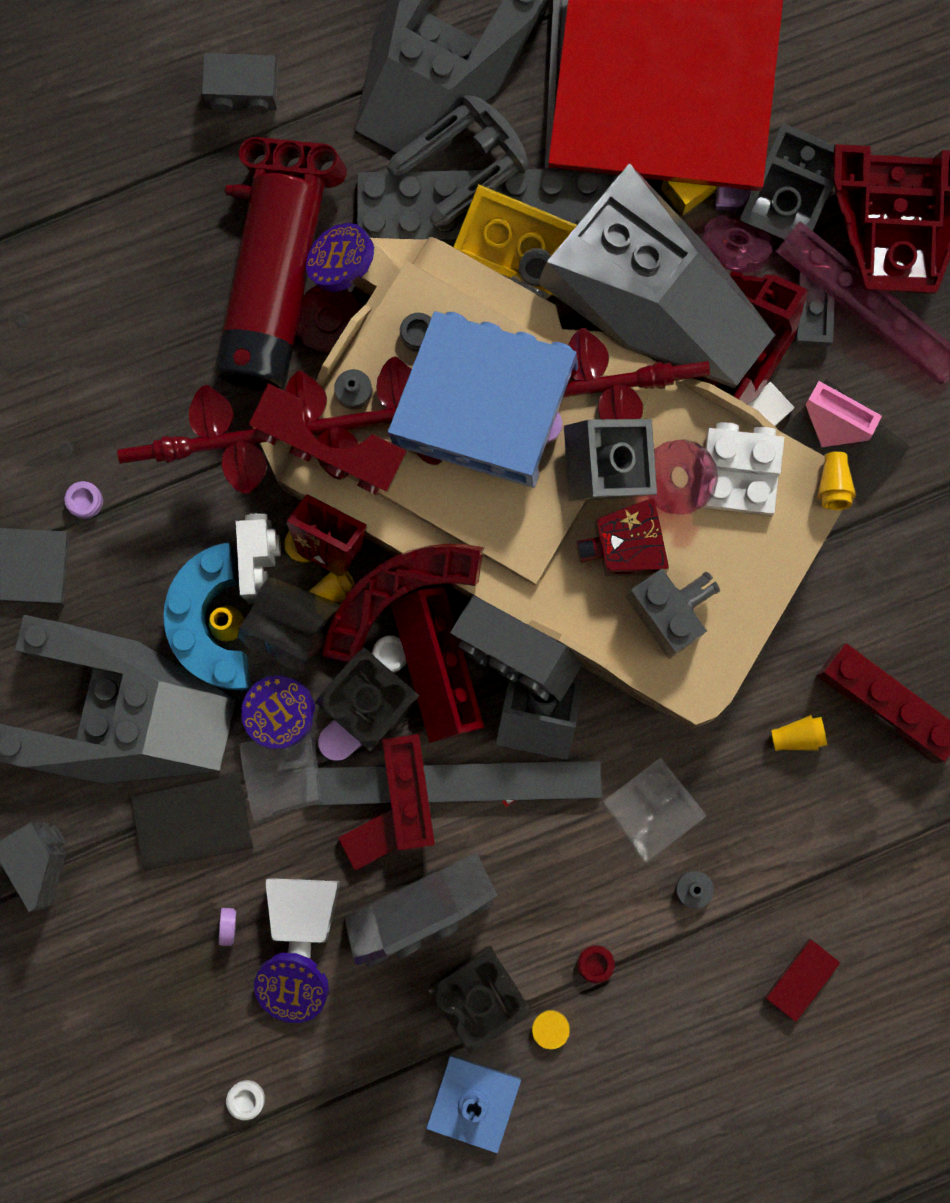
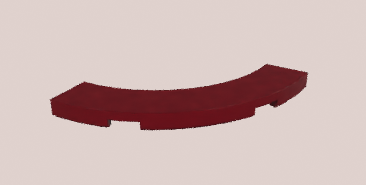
M467 544L428 545L406 551L378 565L348 592L346 598L341 603L337 613L330 622L322 656L356 665L360 661L366 636L376 618L391 602L413 589L425 585L445 583L476 586L479 583L484 547Z

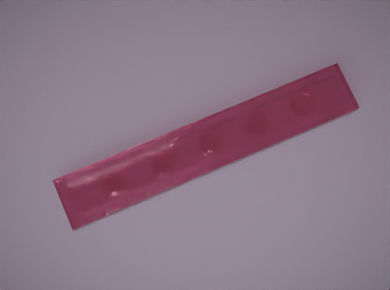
M799 221L776 252L940 385L944 384L950 377V342L888 292L864 290L858 268Z

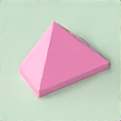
M820 381L806 403L821 447L869 441L882 417L880 414Z

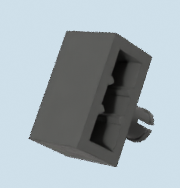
M660 569L631 589L626 596L630 605L669 659L707 632L693 610L705 600L720 592L716 581L705 589H701L713 579L707 571L679 590L665 571Z

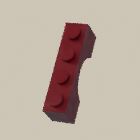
M269 383L249 423L250 426L257 429L254 436L274 446L279 439L291 445L290 454L307 462L314 456L326 462L323 470L342 479L347 472L360 479L357 484L358 487L375 495H378L380 489L386 492L389 491L407 454L406 450L374 434H371L362 443L350 448H333L321 443L308 426L306 402Z
M847 643L835 649L816 676L845 698L851 699L877 714L902 736L904 742L932 763L945 762L950 756V720Z

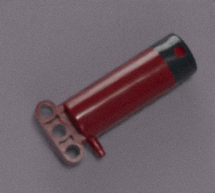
M251 137L241 145L239 158L253 176L252 185L228 184L224 190L227 196L247 199L249 201L215 366V374L219 379L227 383L247 389L265 391L269 383L282 390L286 387L308 276L306 270L307 255L315 240L324 189L339 186L346 178L347 168L337 151L328 144ZM265 155L261 162L254 164L257 157ZM299 158L294 166L287 167L291 160ZM333 161L329 169L321 171L325 163Z

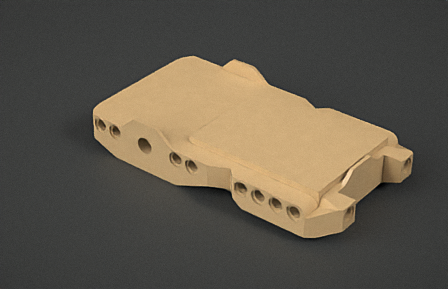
M433 237L423 240L370 238L375 247L373 261L365 275L361 279L357 276L351 283L371 297L366 305L351 318L321 367L316 382L324 389L328 401L324 414L318 419L390 409L383 406L379 401L376 389L377 378L386 361L394 356L398 357L411 369L413 368L418 352L411 351L405 347L400 337V325L404 318L412 313H424L432 318L434 311L443 314L455 312L464 316L468 321L478 324L490 322L499 326L503 331L513 334L525 332L533 335L538 341L548 344L561 342L568 345L572 336L578 330L561 328L555 304L443 241ZM589 331L606 346L609 353L607 369L600 377L636 372L641 367L657 363L643 354L626 349L604 332ZM347 370H360L371 381L373 395L369 403L362 408L349 409L344 407L338 401L335 394L334 386L336 379ZM570 377L569 382H570V381H577V380H574L573 378ZM693 378L674 381V385L665 386V389L630 387L638 394L643 403L641 419H652L657 495L569 501L564 426L584 420L600 419L598 401L603 392L562 398L558 409L562 418V429L553 442L545 445L538 465L540 475L535 488L446 461H442L437 466L429 465L415 452L406 450L407 454L389 491L386 492L380 489L378 495H375L358 487L357 484L360 479L351 474L343 480L331 477L323 470L318 459L314 456L307 462L290 454L291 445L281 440H277L275 446L268 442L260 443L277 482L285 492L301 501L308 494L367 524L364 538L395 556L428 545L467 544L484 547L479 583L476 586L451 583L455 590L471 599L472 595H475L563 643L583 664L581 667L691 729L713 721L732 702L842 510L823 508L821 500L818 499L825 456L780 432L757 409L710 383ZM727 422L739 425L738 431L753 433L755 427H769L776 429V436L785 437L781 474L778 477L775 514L773 516L698 507L705 441L709 428L716 429L717 423ZM391 423L348 430L355 436L359 444L371 434L392 443L388 434ZM651 498H655L669 565L666 574L675 587L681 590L707 571L713 579L701 589H705L715 581L720 588L719 593L714 594L693 609L707 632L671 659L668 658L626 599L631 589L652 575L605 576L602 559L580 563L576 544L578 540L597 537L595 529L596 519Z

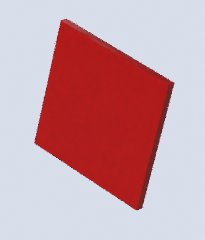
M568 0L548 168L620 175L630 163L646 179L762 191L783 0Z

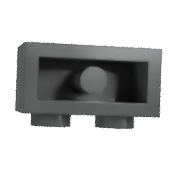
M204 53L202 95L207 108H212L217 112L247 109L252 113H266L268 110H277L279 68L275 55Z

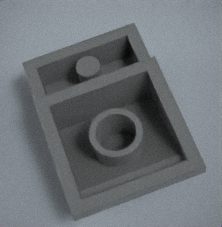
M782 123L766 158L762 191L752 190L739 221L805 249L833 187L834 145Z

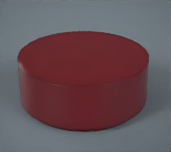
M591 945L580 952L577 959V968L586 981L602 983L613 974L615 961L610 951L605 947Z

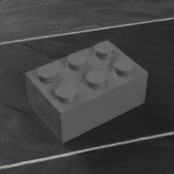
M472 595L450 632L459 641L457 647L467 653L470 659L484 667L488 664L497 670L500 676L514 684L517 681L528 688L529 692L544 701H547L549 696L561 702L583 665L563 643L475 595Z

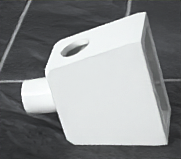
M266 879L272 940L289 941L288 953H297L310 958L311 942L325 943L328 940L340 881Z

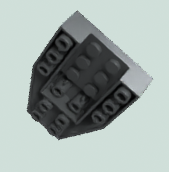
M630 163L549 258L538 281V284L626 349L664 363H671L672 366L709 361L710 376L704 377L732 388L738 385L775 336L774 332L707 245Z
M477 851L344 916L356 965L366 963L369 968L389 958V955L395 952L399 959L421 948V939L433 934L435 939L439 940L458 930L457 921L462 920L471 913L474 916L494 906L492 899L497 896V893Z

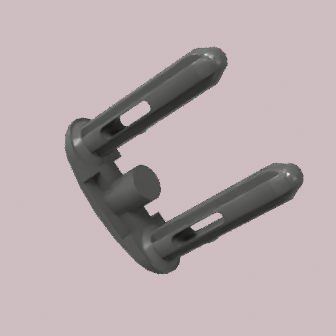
M463 96L462 105L392 156L387 165V171L392 176L406 174L474 122H477L483 129L473 137V141L484 155L498 145L505 151V155L435 206L430 215V222L436 227L448 225L469 209L478 184L495 190L517 172L525 174L527 171L528 159L516 132L494 107L477 96Z

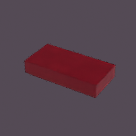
M392 809L338 837L354 870L397 849Z
M808 939L764 998L793 1021L797 1022L841 962L813 940Z

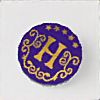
M352 223L335 225L323 232L313 243L307 255L306 270L309 278L322 290L329 292L345 290L352 286L351 281L357 276L361 279L373 261L375 247L369 235L360 226Z
M283 675L267 676L256 682L246 693L242 704V722L247 734L257 744L270 749L290 748L302 742L311 731L315 703L309 690L300 681Z
M280 953L274 955L267 962L265 961L258 970L254 981L255 997L261 1007L272 1017L288 1023H303L314 1019L322 1011L329 994L328 979L324 972L321 974L316 968L317 964L310 958L297 953Z

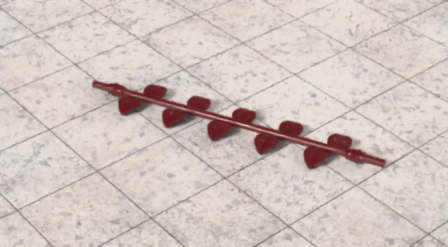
M582 328L572 336L568 344L573 351L577 352L578 369L577 371L572 370L570 376L577 381L568 382L563 398L603 392L598 401L600 419H641L643 403L638 394L630 387L665 389V386L674 385V381L710 376L709 361L672 366L671 363L662 364L660 361L653 365L641 367L636 372L600 377L606 371L609 363L608 350L596 336L586 328ZM396 356L388 359L383 365L377 378L376 389L381 404L390 409L318 419L324 414L327 407V395L324 389L303 371H297L292 375L284 391L306 402L308 426L313 435L320 434L318 440L321 443L333 448H350L358 445L359 442L348 430L390 424L392 422L412 369ZM204 385L194 395L189 408L191 429L201 437L162 436V439L154 440L153 444L118 449L117 456L120 464L156 459L157 462L166 461V463H170L174 460L186 458L192 453L226 448L222 456L224 476L234 489L241 493L249 494L258 486L267 471V460L261 450L254 444L266 441L254 436L257 429L225 433L233 422V408L220 393L209 385ZM416 453L429 465L437 466L443 461ZM318 459L320 466L323 468L326 462ZM327 472L331 477L338 480H343L349 475V473L346 472L344 478L342 479L336 475Z

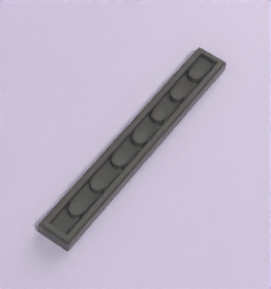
M601 761L424 765L429 802L602 798ZM386 766L307 768L308 805L391 803Z

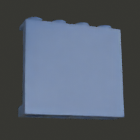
M434 311L388 430L392 444L406 450L535 488L540 475L538 465L572 370L577 371L578 369L577 352L561 342L548 344L538 341L533 335L525 332L513 334L503 331L499 326L490 322L478 324L468 321L464 316L455 312L443 314Z

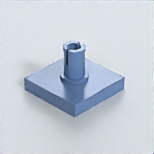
M450 1054L426 1129L498 1153L521 1078Z

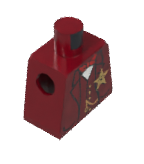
M308 494L305 495L287 520L297 553L301 557L320 566L325 572H332L338 576L345 574L359 554L367 530V524Z
M655 498L647 499L596 519L595 529L597 537L576 541L580 563L602 559L605 576L653 575L660 569H663L665 573L669 569Z

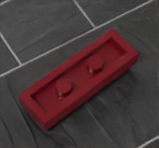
M419 734L382 739L397 849L405 850L435 845Z

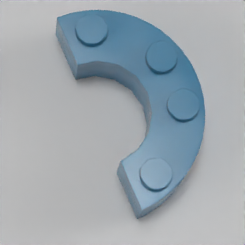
M228 542L215 545L198 553L179 570L166 596L164 627L173 653L188 671L215 687L244 692L249 691L251 688L247 655L242 651L226 650L218 646L211 638L207 626L208 610L214 598L224 589L239 584L235 550Z

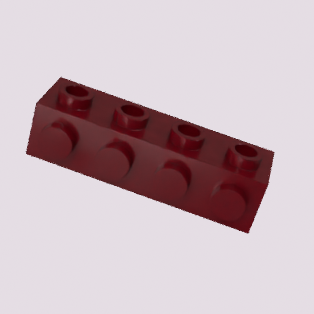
M445 586L418 590L391 602V608L429 743L454 738L484 728L464 653L457 647L459 641L450 633L455 622Z

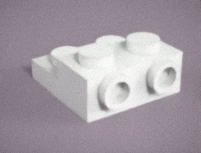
M727 422L717 423L716 429L709 428L705 441L698 507L773 516L775 514L778 477L781 474L785 437L776 436V429L769 427H755L753 433L738 431L739 425Z
M267 514L245 515L244 521H236L240 596L248 604L263 603V593L269 592L267 571H264L263 567L275 566V557L281 556L280 536L276 534V529L271 527V520H267Z

